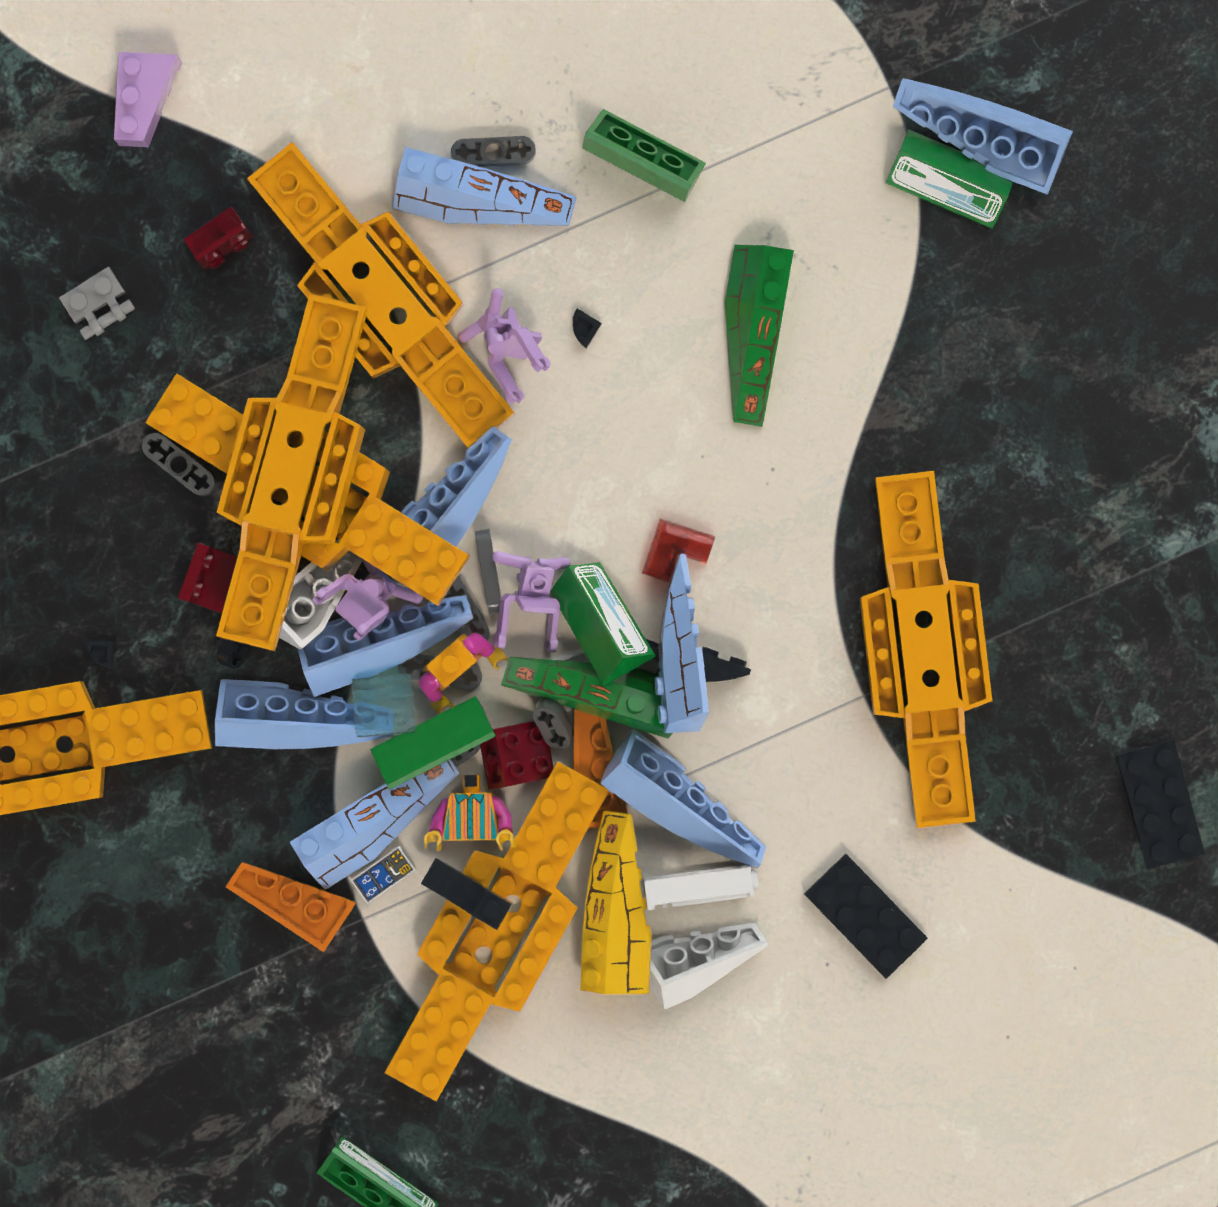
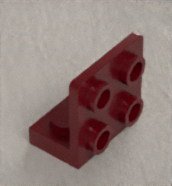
M231 206L186 237L184 241L195 255L194 257L204 269L208 267L214 269L226 260L224 256L233 250L236 253L244 249L250 243L248 239L253 236Z
M198 543L178 599L222 613L237 556Z
M535 721L495 728L493 730L496 736L480 744L488 790L549 778L554 769L550 746L544 740Z

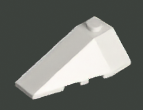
M348 551L329 571H325L311 562L299 572L294 580L279 638L302 650L324 630L346 589H341L320 605L312 601L317 596L316 592L322 587H327L344 574L354 576L362 559Z

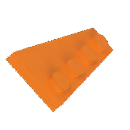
M573 710V770L602 785L601 780L606 766L614 756L606 719L579 710ZM609 791L589 828L600 827L603 811L628 813L626 802Z
M245 862L240 864L226 885V888L322 952L326 950L357 903L356 901Z

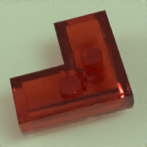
M660 518L641 574L669 583L678 555L686 554L688 559L703 564L707 563L715 536Z

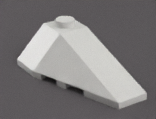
M755 923L722 927L715 933L702 935L700 931L691 932V936L673 939V935L657 938L651 941V989L664 1010L693 998L768 946V941Z

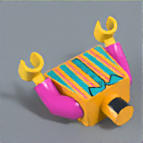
M463 633L422 669L425 674L419 679V684L431 701L430 706L438 714L442 713L447 706L450 708L454 707L441 691L448 687L482 656L486 657L492 667L498 670L499 666L497 663L499 661L506 660L508 662L509 660L501 648L494 647L477 633H472L468 637Z
M463 775V793H450L449 797L441 801L432 816L429 832L424 836V848L427 850V845L430 842H437V851H441L442 836L443 841L496 840L501 851L503 850V842L510 841L512 848H515L516 842L512 834L511 813L501 798L494 796L493 792H480V775Z

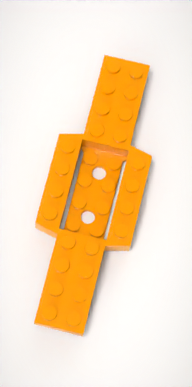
M293 142L247 178L315 261L297 285L307 299L309 294L349 303L323 271V269L328 270L356 305L365 306L368 309L366 317L392 347L391 354L369 326L364 323L355 357L373 379L401 366L467 448L472 446L492 426L498 428L515 414L446 329L463 307V302L389 212L360 224ZM367 234L376 243V245L385 254V256L394 265V267L399 271V273L408 282V284L417 293V295L426 304V306L431 310L435 317H431L429 315V313L424 309V307L415 298L411 291L406 287L402 280L392 270L388 263L383 259V257L367 239ZM359 262L366 263L370 269L368 276L364 279H358L352 273L354 265ZM402 308L406 311L407 318L404 323L394 324L391 322L390 313L393 309Z
M309 294L288 375L277 398L247 399L217 508L218 514L242 526L240 550L216 634L217 637L275 651L304 544H335L365 429L361 425L340 414L368 311L365 306ZM331 422L321 462L319 465L318 473L316 476L315 484L313 487L312 495L310 498L309 506L307 509L306 517L304 520L303 528L301 530L299 522L301 519L303 507L305 504L306 496L308 493L309 485L311 482L312 474L314 471L315 463L323 438L326 424ZM295 431L301 432L304 437L302 445L297 448L290 447L287 441L288 436ZM277 489H285L288 493V499L283 505H275L272 501V494Z
M176 374L145 423L227 474L243 414L179 374ZM325 430L316 460L319 463L321 462L328 432ZM295 431L288 436L287 441L288 444L297 448L302 445L304 437L301 432ZM359 452L351 483L369 493L368 497L350 487L336 536L340 540L339 543L304 544L301 556L325 571H329L350 551L439 606L470 555L381 501L390 472ZM317 466L314 467L301 516L304 518L306 517L319 467ZM277 489L272 494V498L284 504L288 499V493L285 489ZM300 520L299 526L302 530L304 522Z
M934 471L876 477L875 485L887 588L859 598L873 714L903 718L916 828L976 822L965 736L964 711L992 701L979 584L948 579ZM946 594L948 595V604H949V612H950L951 629H952L953 646H954L955 663H956V671H957V679H958V688H959V696H960V698L958 697V689H957L956 672H955L954 655H953L952 638H951V630H950V622H949V613H948V605H947V596H946ZM891 597L896 600L908 699V704L905 708ZM920 611H927L932 616V623L927 628H920L915 622V617ZM930 669L936 671L939 675V682L934 687H928L922 681L923 673Z
M84 681L0 695V726L85 711L79 717L0 730V749L4 746H10L15 751V758L12 762L4 763L0 759V781L88 765L94 767V769L0 785V815L101 798L104 792L105 767L211 749L212 743L203 690L95 708ZM61 736H68L73 741V748L68 753H62L57 748V740Z
M558 761L515 837L516 847L512 848L510 846L505 857L474 850L462 873L488 888L500 866L501 874L494 884L492 891L504 898L509 895H516L521 900V907L516 912L508 911L497 930L476 918L452 962L446 963L472 917L471 914L446 900L417 953L439 976L387 1067L386 1074L437 1102L490 1004L518 1012L521 1011L578 909V906L556 885L609 792L607 788ZM551 895L501 986L496 991L495 985L544 897ZM482 946L488 947L493 955L491 961L485 964L478 962L475 957L476 950Z

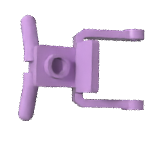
M495 288L491 293L489 307L486 309L485 314L478 321L458 334V339L465 343L482 331L485 333L483 335L484 340H486L488 350L491 353L488 357V366L503 389L505 399L510 404H514L515 401L520 403L524 395L503 363V358L512 357L524 360L528 357L533 369L537 372H540L542 369L546 371L550 367V361L538 347L539 342L542 340L541 333L529 331L528 328L523 326L519 327L515 309L508 308L500 317L499 312L503 291L500 288Z
M500 551L494 552L492 555L494 562L520 568V573H517L516 577L520 584L518 591H515L514 594L505 593L500 598L497 630L493 640L494 647L505 648L510 602L516 601L522 611L549 613L545 651L556 652L560 604L556 598L549 597L555 573L554 570L566 569L570 565V560L566 557L538 558L534 562L529 557H521Z
M363 559L362 561L370 573L364 581L357 580L353 575L344 574L327 587L319 589L316 592L317 596L312 599L315 604L320 605L341 589H346L347 593L335 610L357 629L358 632H355L353 636L358 641L362 640L368 632L385 620L389 613V606H387L389 603L386 601L391 594L416 604L421 603L423 600V596L409 588L398 585L383 571Z

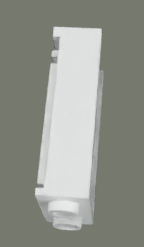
M747 864L643 877L648 910H655V905L662 904V908H667V903H670L671 907L747 898V893L750 897H755L754 890L759 889L757 871L751 870V867Z

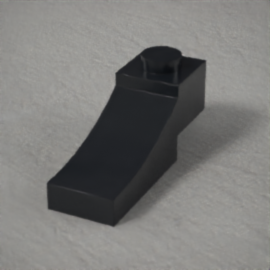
M435 858L421 882L423 886L496 930L513 903L438 858Z

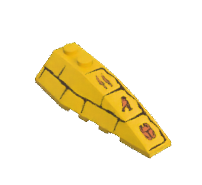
M603 811L585 901L580 990L600 994H649L652 933L650 925L646 923L644 909H647L646 897L642 898L639 880L643 879L641 868H638L635 853L638 852L632 814Z

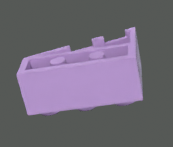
M119 52L114 140L119 146L149 147L162 115L161 111L167 96L171 92L174 78L182 64L178 55Z

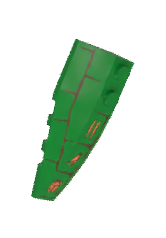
M734 245L725 297L733 421L735 423L763 427L794 250L767 245Z
M509 657L501 686L542 699L550 698L561 705L667 739L673 734L665 733L664 723L660 724L658 720V706H662L661 695H656L655 678L659 677L658 674L636 667L604 686L590 662Z

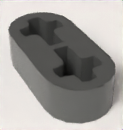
M550 698L539 700L533 712V719L544 740L553 749L563 750L568 748L573 737V728L562 707L557 701Z

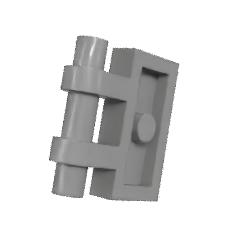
M110 267L105 268L59 297L76 324L85 318L89 324L79 330L85 340L94 334L97 336L105 332L104 328L117 320L121 322L127 318L126 314L135 309L130 299L120 305L116 300L126 292ZM108 304L111 311L97 319L94 312Z

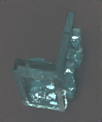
M411 674L352 679L357 737L411 733L415 731L413 694H415Z

